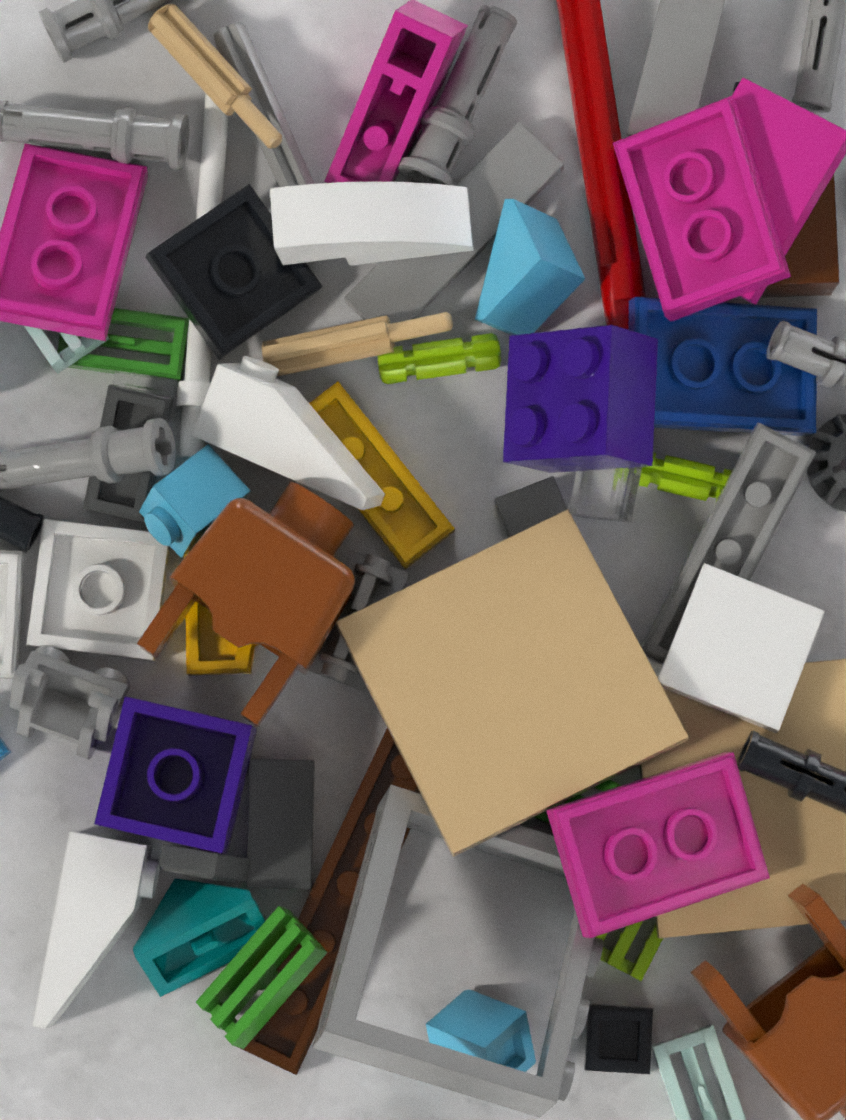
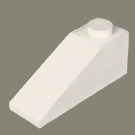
M243 356L241 363L217 365L192 436L360 510L381 506L385 493L298 389L293 385L276 379L279 372L278 368L247 356Z
M69 831L33 1027L46 1029L55 1025L139 913L143 897L154 898L160 872V861L151 859L153 846Z

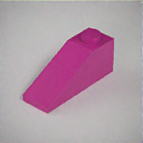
M410 0L395 10L324 180L325 182H395L400 172L398 166L402 158L408 156L422 128L421 118L424 112L433 105L468 25L415 0Z

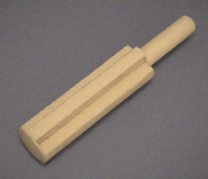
M167 4L158 9L149 20L148 30L225 115L232 116L236 112L267 148L278 147L282 142V135L251 102L252 98L249 96V92L252 88L177 5Z
M443 312L390 324L389 317L385 315L263 341L262 357L264 362L279 369L278 377L394 352L395 342L451 331L453 320L451 314Z

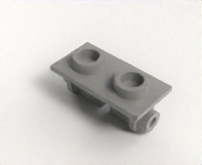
M350 550L345 565L352 570L355 576V585L351 598L338 620L404 589L410 573L390 566L391 563L380 557L371 554L364 556ZM335 623L308 671L364 692L366 684Z

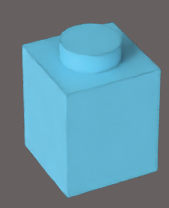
M208 444L156 483L150 490L139 513L144 517L150 534L162 545L170 546L180 558H183L189 553L225 506L233 499H246L251 490Z

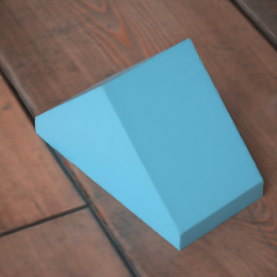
M515 199L504 200L475 320L510 335L534 333L585 280L584 274L556 218Z

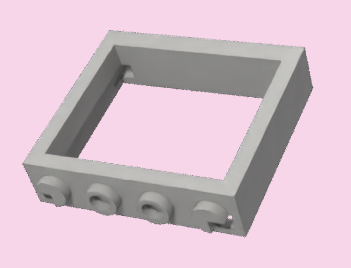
M390 785L376 810L312 1048L540 1118L558 1100L565 1101L572 1086L575 1063L567 1061L572 1037L576 1039L580 1037L587 1020L589 1001L582 999L581 996L586 976L592 977L597 970L603 950V940L596 937H583L576 911H574L536 1075L356 1020L406 828L443 839L422 795ZM517 825L473 847L486 853L565 877L554 836Z

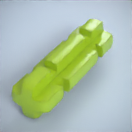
M493 333L471 336L470 342H463L462 337L417 343L412 344V350L403 351V346L393 347L394 352L377 356L380 379L382 383L393 384L407 382V376L416 375L417 380L465 374L466 368L475 367L476 372L497 369L500 367L502 360L498 337Z
M653 452L652 466L624 468L623 476L624 480L630 484L648 488L649 483L658 485L657 490L703 501H706L708 497L716 498L717 501L732 470L724 469L722 473L715 472V466L669 455H665L663 460L656 458V452Z

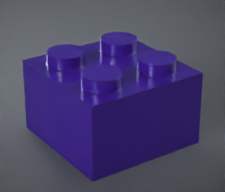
M614 325L509 336L503 462L548 473L652 466L658 339Z
M125 696L94 824L221 854H228L257 729L253 725Z

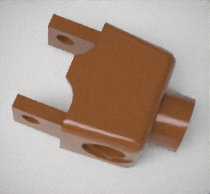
M295 482L288 484L269 513L245 498L231 500L170 575L169 578L175 588L137 642L138 646L157 659L195 602L208 609L213 617L212 630L238 648L249 644H260L279 657L241 712L243 718L259 727L295 672L298 670L305 675L307 674L351 598L355 585V576L348 566L333 556L354 527L353 522L327 501Z
M801 884L788 897L824 943L822 947L747 1006L743 1004L721 973L706 960L690 973L727 1020L722 1028V1032L775 1092L803 1120H829L838 1112L846 1120V929L821 895L805 884Z

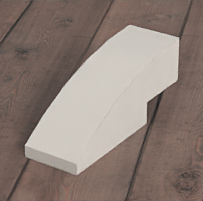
M336 182L270 188L274 249L283 265L346 258L349 266L474 251L467 187L414 182Z

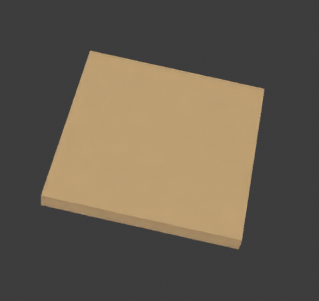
M568 509L336 621L337 629L452 857L686 742L689 738Z
M846 659L806 662L804 664L781 727L777 733L664 689L689 738L686 742L639 765L641 779L724 752H734L737 762L748 735L751 731H755L765 738L803 754L807 749L822 754V762L846 772ZM739 770L770 878L655 916L657 938L809 924L788 897L801 884H805L820 894L839 921H846V814L808 797H805L802 802L788 796L789 789L745 770Z

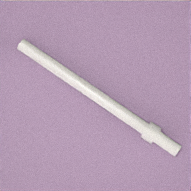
M206 93L196 220L223 202L229 116L225 115ZM190 319L184 381L178 382L176 408L182 410L179 459L188 460L205 447V441L192 436V432L210 386L212 355L211 348Z

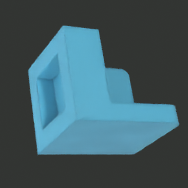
M473 990L463 991L426 1023L429 1043L524 1072L536 1063L526 1011Z

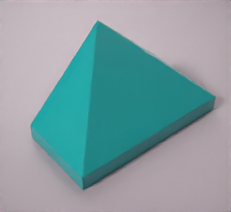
M175 878L134 945L133 952L155 990L162 997L229 963L266 919L249 890Z

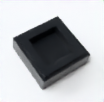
M589 1004L586 1021L584 1070L650 1074L653 1008Z

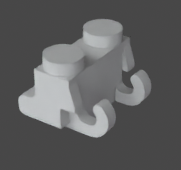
M41 646L36 651H31L25 664L18 666L13 677L9 707L19 711L16 733L30 738L35 729L69 740L78 744L77 756L90 760L98 741L106 742L109 734L112 735L121 714L124 697L130 689V682L124 674L115 669L100 668L93 673L71 665L69 658L59 649Z

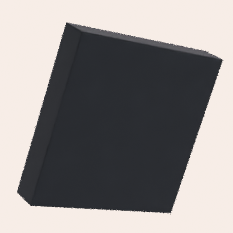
M250 184L148 252L145 257L218 360H221L323 287L306 262L289 265L282 264L274 249L272 215Z

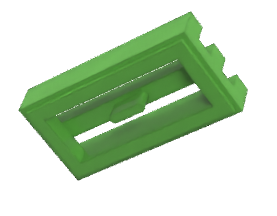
M114 308L110 324L174 332L173 343L107 334L109 340L98 347L170 357L169 365L87 354L68 367L178 383L183 379L189 318ZM61 334L57 349L58 353L68 347Z
M278 906L198 998L196 1003L203 1011L212 1015L210 1020L217 1028L227 1033L224 1037L232 1046L244 1049L328 952L291 910ZM300 943L302 948L278 974L276 969ZM264 990L263 993L257 998V1000L244 1013V1015L237 1021L235 1017L251 1000V998L257 993V991Z

